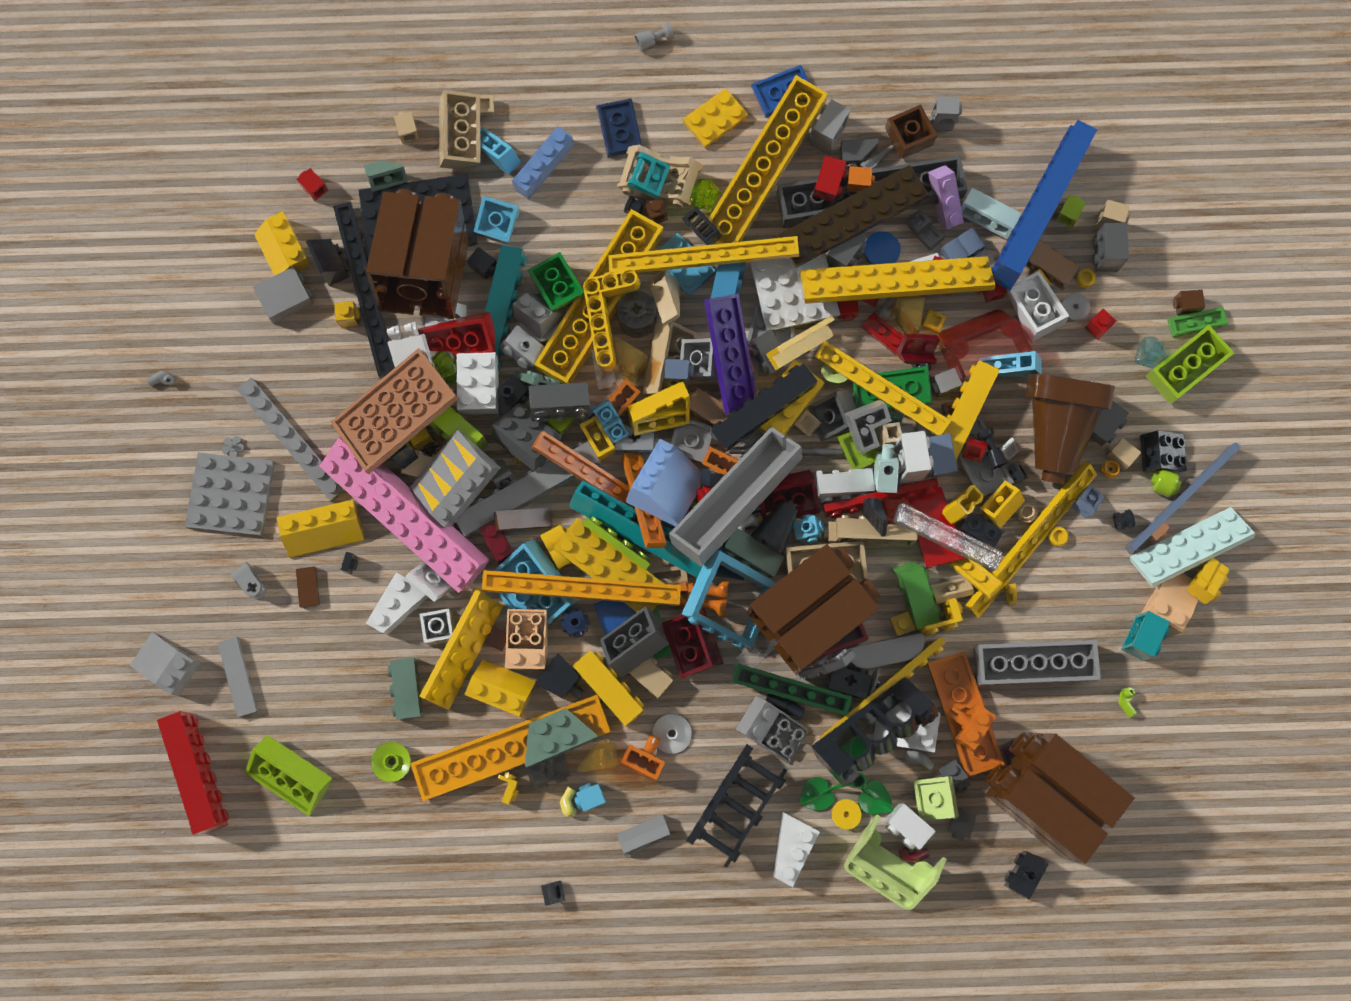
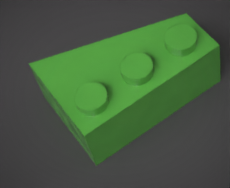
M914 561L892 568L893 574L896 573L900 581L898 587L900 591H903L906 601L905 606L915 628L921 629L922 627L939 623L938 616L941 613L938 605L934 604L933 598L935 593L928 584L929 574L927 569Z

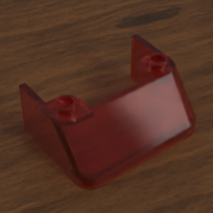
M995 309L945 329L938 335L940 338L938 346L949 369L955 368L961 383L965 379L966 374L959 359L964 358L968 354L969 346L967 342L1001 329L1006 337L1012 338L1019 353L1031 352L1032 348L1020 323L1004 310Z

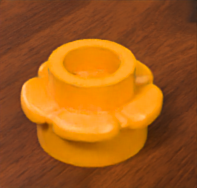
M1107 460L1101 466V472L1104 473L1106 478L1117 477L1120 473V466L1116 461Z

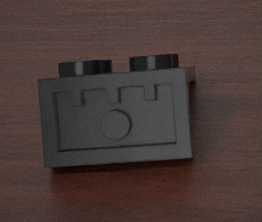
M1157 430L1140 435L1143 472L1149 473L1162 469L1179 472L1187 471L1183 434Z

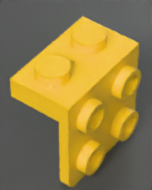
M956 598L944 602L942 608L946 621L922 627L918 630V633H924L926 637L936 634V632H939V629H943V632L958 627V623L963 621L961 603L957 602Z

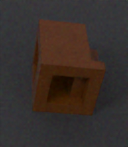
M654 199L645 205L644 210L648 219L657 224L668 220V211L663 199Z

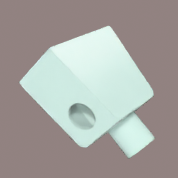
M883 444L882 452H876L873 478L877 492L897 493L899 460L892 444Z

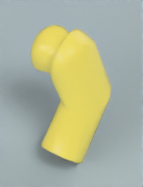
M567 787L560 800V806L564 816L573 818L577 813V809L573 807L571 800L576 791L570 787Z

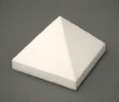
M1013 438L1000 445L1008 462L1019 452Z

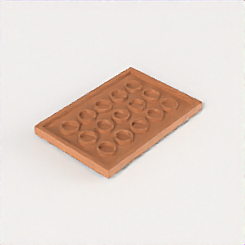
M418 348L333 419L331 424L364 471L370 474L459 398Z

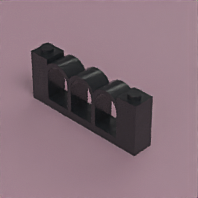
M904 677L811 747L816 758L845 787L859 776V771H864L872 766L875 761V754L884 755L891 752L897 745V738H908L914 735L919 725L924 727L928 723L933 722L939 715L935 704L909 679ZM898 704L911 715L907 721L899 724L893 723L885 716L887 712ZM877 720L888 731V734L881 740H872L862 731ZM856 737L866 747V751L860 756L850 757L840 747Z

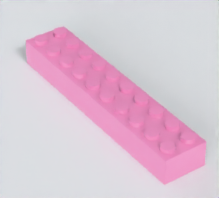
M341 437L337 439L319 467L458 593L470 588L490 561L453 526L443 527L430 515L412 489L383 463L373 472L367 474Z

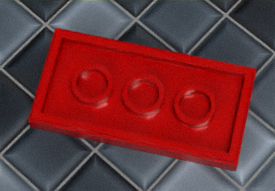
M938 487V491H935L934 494L927 496L921 494L917 495L914 499L905 500L911 521L915 522L917 541L926 569L964 560L965 557L955 526L942 514L944 507L947 506L942 487Z

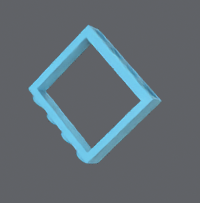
M716 551L702 566L682 615L689 618L688 621L697 626L698 624L702 625L703 630L712 634L716 632L718 638L724 641L731 640L733 646L741 649L744 647L752 648L759 629L750 618L743 635L740 636L699 614V611L719 565L761 587L762 590L759 596L775 585L776 582L725 553Z

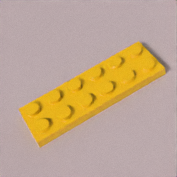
M579 518L575 519L553 547L555 551L592 579L664 584L584 526L583 521ZM623 602L636 613L645 606L653 611L658 605Z
M474 591L420 697L447 710L450 709L504 605L480 591Z

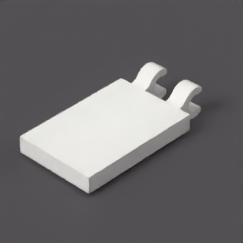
M416 321L404 325L405 332L409 337L402 338L399 325L387 329L388 336L392 339V341L387 343L395 367L418 348L434 366L425 334H419Z

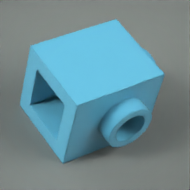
M588 783L579 787L580 791L576 793L577 797L574 798L578 809L582 808L583 812L606 803L600 784L591 786Z

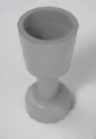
M670 23L664 24L663 30L652 33L651 30L636 33L635 40L639 50L643 51L653 46L655 40L663 37L667 40L674 39Z

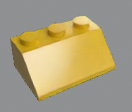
M283 211L267 218L254 235L274 276L291 267H294L299 272L311 266Z
M482 659L472 675L464 695L522 718L536 681Z

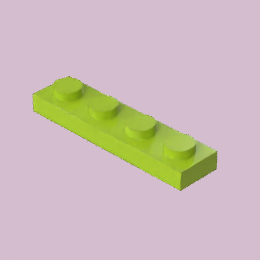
M588 516L583 522L584 526L646 570L649 567L651 561L648 560L650 557L641 550L638 553L633 549L634 545L628 540H620L617 537V532L611 528L605 529L601 526L602 522L595 516L592 518Z

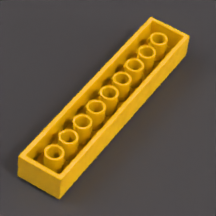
M797 75L794 77L708 218L722 235L715 244L734 243L743 240L810 130L813 122L821 112L822 107L827 102V92ZM708 226L705 230L701 232V234H703L710 227Z
M631 209L588 279L609 274L608 255L654 251L664 235L663 226ZM629 278L626 283H632L635 278ZM611 282L608 287H614L616 282ZM592 286L590 292L596 291L598 286ZM627 293L605 298L609 322ZM585 295L573 301L534 364L536 371L549 378L561 381L560 384H570L574 381L594 348ZM595 304L593 310L599 309L601 304ZM598 322L596 328L602 327L604 322Z

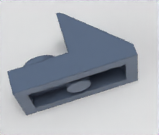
M1089 484L1074 502L1072 508L1084 518H1087L1089 515L1092 516L1105 496Z

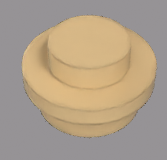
M1023 505L1018 511V517L1023 523H1032L1038 516L1037 509L1032 505Z

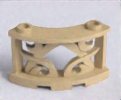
M640 144L628 147V157L620 183L617 185V188L621 189L623 194L633 195L649 201L655 199L627 186L630 173H633L635 167H633L635 158L637 159L639 153L643 152L671 165L667 177L672 183L661 189L657 200L663 199L665 205H671L676 208L690 206L691 201L689 200L697 174L703 168L701 163L691 157L670 156V159L661 158L660 153L647 149ZM649 164L644 165L638 181L644 182ZM672 171L677 172L675 177L671 175ZM679 184L684 185L681 195L675 194L678 191L681 192Z

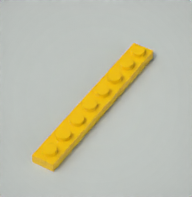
M824 341L814 356L820 362L936 436L943 435L952 423L948 418Z
M942 637L937 638L917 657L913 658L877 688L867 699L853 708L847 716L841 718L822 734L819 739L838 727L902 678L906 677L909 679L914 675L912 671L917 666L921 669L929 662L927 658L930 655H938L943 650L942 645L946 642Z

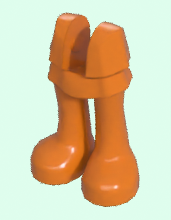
M724 580L718 586H710L707 596L727 598L729 581ZM684 582L676 584L681 585V592H688L687 599L680 598L679 607H685L694 587L693 583L687 584ZM705 599L701 608L714 610L718 616L725 617L727 600Z

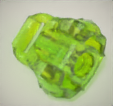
M435 352L432 356L435 369L447 384L455 383L457 381V363L447 352Z

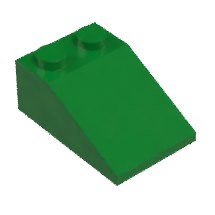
M561 252L528 269L534 285L552 312L585 295L583 288Z

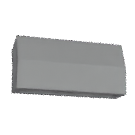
M663 815L617 833L625 856L672 838Z

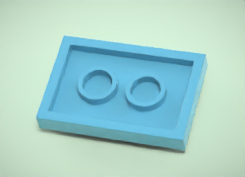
M676 233L658 250L692 246ZM712 266L668 270L679 282V288L688 297L716 273Z

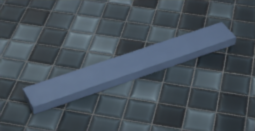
M1237 442L1228 446L1125 547V550L1129 554L1137 550L1241 446Z

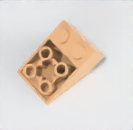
M507 609L505 668L508 670H545L548 665L547 610Z

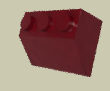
M810 469L788 474L760 504L762 519L767 516L766 513L771 512L781 501L786 502L787 499L797 505L795 508L798 510L796 518L820 513L816 482Z
M705 608L700 609L699 614L708 618ZM683 615L662 623L680 678H685L724 664L714 634L703 630V626L700 624L697 626L688 621L689 618Z

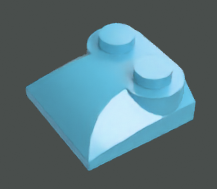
M483 196L474 232L509 242L515 222L519 217L520 206Z

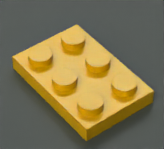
M725 88L683 118V123L701 145L707 148L747 119L748 114Z

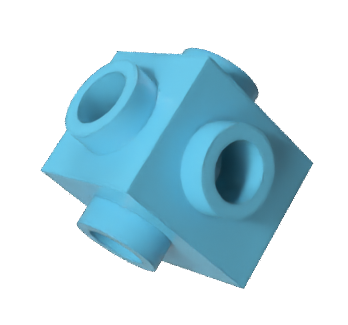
M812 514L804 515L801 517L802 519L794 522L796 540L800 543L807 542L812 544L818 542V539L824 538L823 531H825L823 521Z

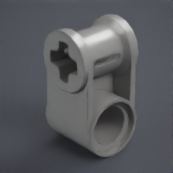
M245 562L230 574L246 595L256 600L265 596L266 587L249 563Z

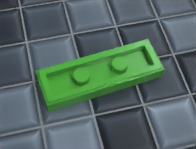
M1224 307L1172 317L1167 320L1172 338L1200 332L1208 325L1215 329L1229 324Z

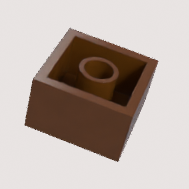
M922 105L888 118L885 126L900 159L933 146L937 137Z

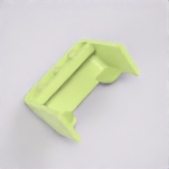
M877 814L861 834L847 857L844 868L849 874L898 906L911 910L938 882L947 859L943 857L935 867L927 862H917L914 866H911L902 861L899 857L879 845L882 841V836L875 829L880 818Z

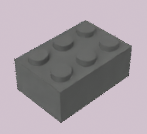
M588 382L529 386L531 420L545 422L547 419L563 421L566 418L581 420L589 417Z
M519 403L492 425V439L533 471L537 470L548 460V458L532 449L539 433L545 431L560 442L561 435L544 422L531 420V412Z
M647 606L600 639L608 666L621 677L627 675L669 644L660 619Z

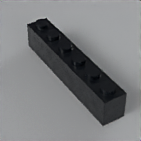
M804 363L800 366L795 365L788 371L789 374L787 376H780L769 389L767 387L763 388L758 393L759 396L754 400L752 398L748 399L743 404V408L738 411L736 409L727 415L728 418L725 421H718L712 426L711 436L724 453L816 387L818 381Z

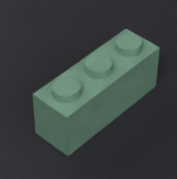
M738 528L720 548L726 555L737 559L742 564L769 579L775 576L785 558Z
M411 657L390 660L391 665L388 666V675L392 677L393 684L390 685L391 697H394L395 705H392L393 716H396V720L423 717L417 659Z

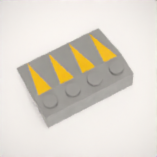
M457 429L410 488L430 515L443 527L453 526L499 471L500 467L464 433Z

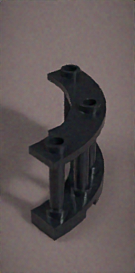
M748 744L740 753L686 840L693 845L697 839L700 841L703 839L727 855L728 858L724 864L726 868L731 861L734 863L737 861L741 854L738 850L752 826L759 824L763 817L760 813L776 788L781 789L786 781L784 775L787 770L785 768L777 776L752 760L753 757L750 756L753 748ZM742 766L750 767L774 783L767 794L740 777L741 774L738 772ZM731 783L734 785L738 784L762 800L755 813L728 796L729 794L726 791ZM719 802L721 804L725 803L750 820L743 833L717 816L714 810ZM707 822L710 824L713 822L737 838L738 841L734 848L731 849L708 834L704 828Z

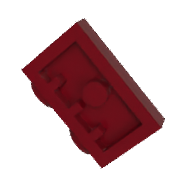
M904 333L896 352L903 363L936 364L937 359L933 354L940 338L938 335Z

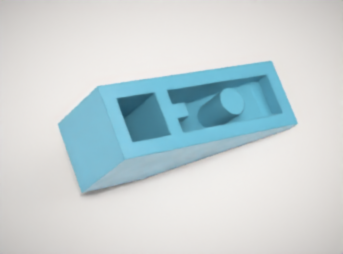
M480 128V150L498 168L509 174L521 163L515 151L486 128Z
M1036 351L979 358L980 361L1000 369L997 377H1029V374H1042L1041 357Z

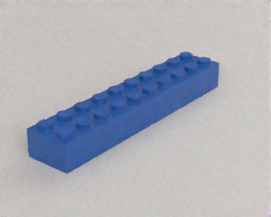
M1077 120L1074 126H1069L992 268L995 284L1009 291L1013 288L1098 129L1080 120Z

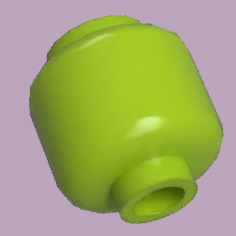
M1163 469L1158 474L1154 473L1150 484L1153 485V492L1165 497H1171L1173 494H1177L1182 481L1179 480L1177 474Z

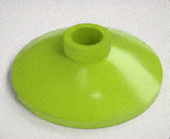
M397 742L381 744L376 748L371 758V767L374 774L386 782H395L402 779L408 773L411 766L409 751ZM391 758L396 760L393 766L389 764Z

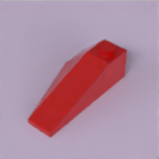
M490 311L418 329L419 334H425L429 351L452 352L456 355L459 353L495 352V328Z

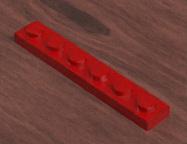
M937 478L927 479L897 487V493L874 492L825 504L824 514L826 518H837L843 513H857L860 509H863L864 499L879 498L881 504L891 505L901 499L911 500L916 498L917 495H931L938 491L939 483Z

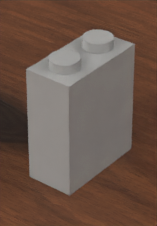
M294 267L253 286L268 318L273 324L314 304L311 299L314 296L310 288L305 287L303 284L306 280L302 272H297Z

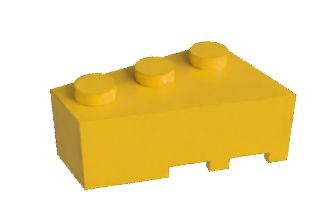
M683 381L628 406V421L634 436L690 424V396Z

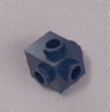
M578 609L567 611V615H563L564 621H561L563 632H568V635L570 637L573 636V638L584 636L585 632H588L587 626L590 625L588 615H584L583 611H578ZM577 619L579 621L578 625L573 626L571 624L572 620Z

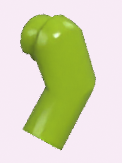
M1131 687L1121 690L1118 701L1128 718L1137 713L1131 705V699L1135 695V691Z

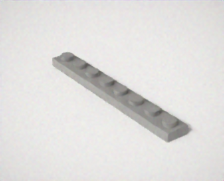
M252 378L237 388V391L331 502L345 492L337 482L319 467L322 460Z

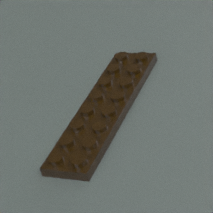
M908 165L778 234V238L798 237L799 257L790 258L794 266L798 268L929 198V194L912 167Z

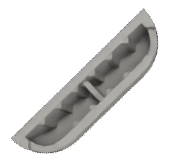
M923 633L909 634L857 645L846 650L853 649L856 657L852 660V663L865 669L917 657L924 647Z

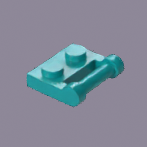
M641 152L637 157V165L632 178L628 180L627 186L630 189L641 191L657 199L671 165ZM649 164L648 172L642 183L638 180L644 165Z

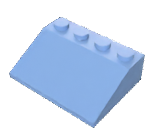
M659 439L634 481L626 502L676 527L685 517L696 496V489L701 487V471L678 447Z

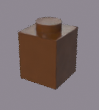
M1203 289L1180 291L1173 299V307L1176 309L1177 315L1202 311L1205 308Z

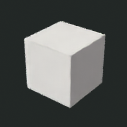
M443 609L420 614L424 643L428 646L447 643L456 628L453 611Z

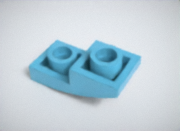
M609 399L592 408L613 444L629 435L628 430Z

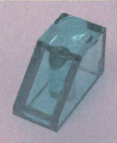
M1144 337L1139 342L1134 363L1153 368L1165 356L1164 342L1158 341L1155 337Z

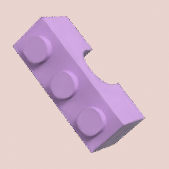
M947 166L929 171L931 189L936 193L939 204L935 205L937 221L946 229L964 223L955 172Z

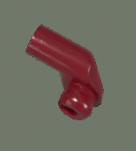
M907 847L901 848L898 851L900 854L899 858L906 862L917 863L930 857L927 848L914 853H910Z

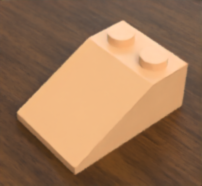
M1182 573L1157 585L1141 613L1150 611L1170 621L1168 626L1170 633L1173 635L1182 633L1192 617L1198 602L1197 597L1187 592L1193 579Z

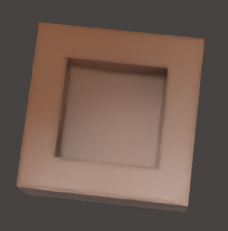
M1164 522L1147 540L1150 543L1162 541L1168 535L1166 531L1170 526Z

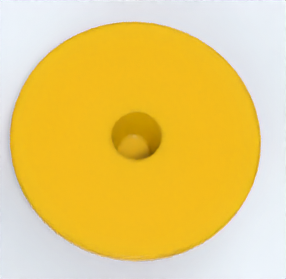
M840 800L833 806L832 820L841 829H853L861 820V809L852 800Z

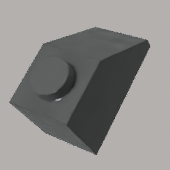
M879 139L842 140L840 158L846 161L845 168L849 170L850 166L860 167V163L866 161L876 151Z

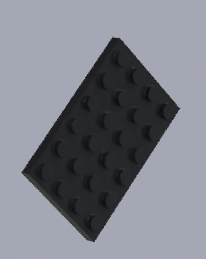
M468 174L407 182L372 192L371 188L358 190L367 259H369L383 192L396 193L400 189H408L419 195V199L424 202L425 196L434 197L438 193H446L452 195L455 199H459L469 240L468 246L478 245L477 234L474 232L475 219Z

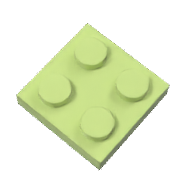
M952 776L913 781L918 814L923 821L959 817Z

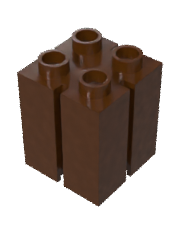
M400 189L396 193L383 192L366 274L371 289L374 291L373 295L380 312L414 315L415 306L420 307V316L455 318L469 244L461 201L459 199H455L452 195L446 193H438L434 197L425 196L424 202L419 199V195L408 189Z
M828 544L824 545L749 605L747 615L769 642L773 638L778 644L773 648L796 676L879 609L875 602L881 597L880 593L867 578L860 582L856 578H852L850 568L855 564L841 546L833 551Z
M1023 732L1016 738L1009 749L1015 755L1011 760L1012 764L1006 768L1002 764H998L987 776L985 783L990 786V789L985 796L1059 857L1086 864L1108 835L1102 829L1103 825L1107 824L1113 828L1135 797L1056 733H1032L1029 736Z

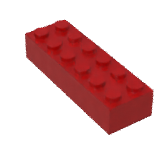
M178 711L157 719L192 834H207L228 826L227 820H229V816L221 803L223 797L215 784L217 782L216 775L209 766L211 760L203 747L205 741L202 734H199L197 717L193 713Z

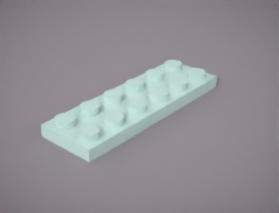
M1230 507L1130 556V561L1153 588L1253 539L1255 533Z

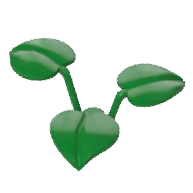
M856 737L840 747L850 757L860 756L866 751V747ZM859 772V776L845 786L863 791L858 797V803L865 813L877 815L893 811L890 794L879 781L871 780L866 784L865 775ZM820 777L811 778L803 787L800 803L811 810L827 809L834 802V795L831 790L842 788L843 786L839 784L829 787L825 779Z

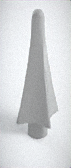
M894 145L860 163V167L872 168L873 170L894 149Z

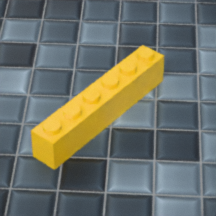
M980 360L976 365L972 364L968 375L971 377L968 382L964 381L960 389L963 393L960 399L956 397L951 407L955 409L953 414H948L947 416L952 423L944 434H951L956 460L1000 369Z

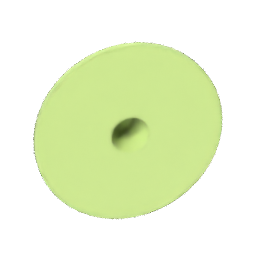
M823 365L821 373L826 380L832 383L847 381V378L827 365Z

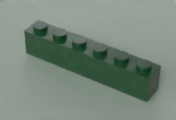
M735 663L730 680L732 683L845 716L848 715L852 697L739 663Z

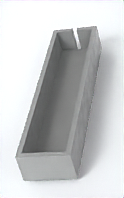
M771 427L669 533L672 546L702 567L802 460V447L789 438L785 440V435Z

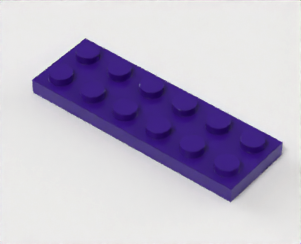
M739 293L704 300L725 414H729L735 409L737 411L740 410L748 399L752 398L754 400L757 397Z

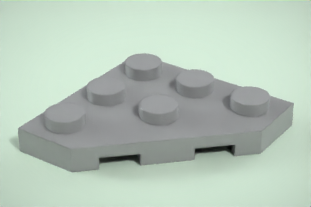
M845 648L835 652L831 658L827 655L814 662V665L811 666L810 664L797 675L798 681L805 679L806 676L812 678L820 675L821 672L827 674L847 666L856 657L853 649L847 651Z

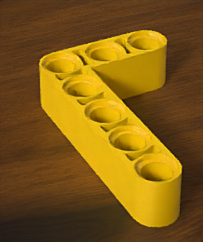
M631 269L591 277L583 285L595 357L598 365L604 371H612L616 367V356L605 298L633 292L640 287V279L636 272ZM629 278H635L632 283H626ZM611 282H616L614 287H608ZM592 286H598L596 291L590 292ZM595 304H601L599 309L593 310ZM598 322H604L602 327L596 328ZM607 339V343L604 346H599L601 340ZM610 357L608 364H602L604 358Z

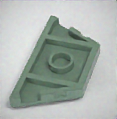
M528 370L526 374L515 371L514 375L519 380L535 386L554 385L561 382L546 376L542 379L543 375Z
M566 708L529 724L525 766L527 769L592 742L598 739L597 734Z

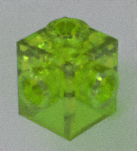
M699 179L694 185L690 196L692 205L698 209L709 210L715 204L721 191L711 180Z

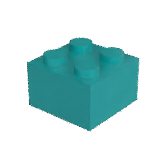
M1150 611L1136 615L1121 650L1140 660L1157 656L1162 648L1160 645L1162 639H1165L1170 631L1168 627L1170 621Z

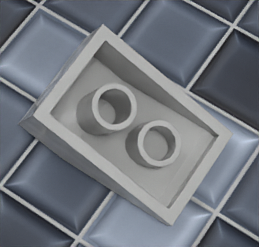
M152 632L130 666L171 695L179 696L201 662Z

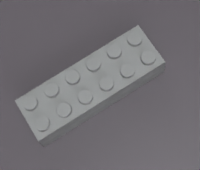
M1097 640L984 644L974 647L977 686L1092 682L1101 680Z

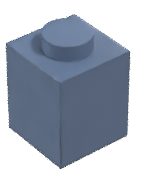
M666 359L664 378L666 381L689 382L690 377H693V366H690L689 360Z

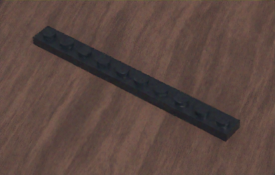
M350 201L333 206L377 374L381 379L391 372L395 366L387 343L389 338L382 312L378 309L373 295L374 291L371 289L366 274L368 260L353 205Z

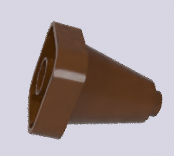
M1029 374L1025 397L1032 398L1035 468L1043 470L1041 480L1065 484L1066 474H1075L1102 409L1111 410L1115 386L1053 375Z

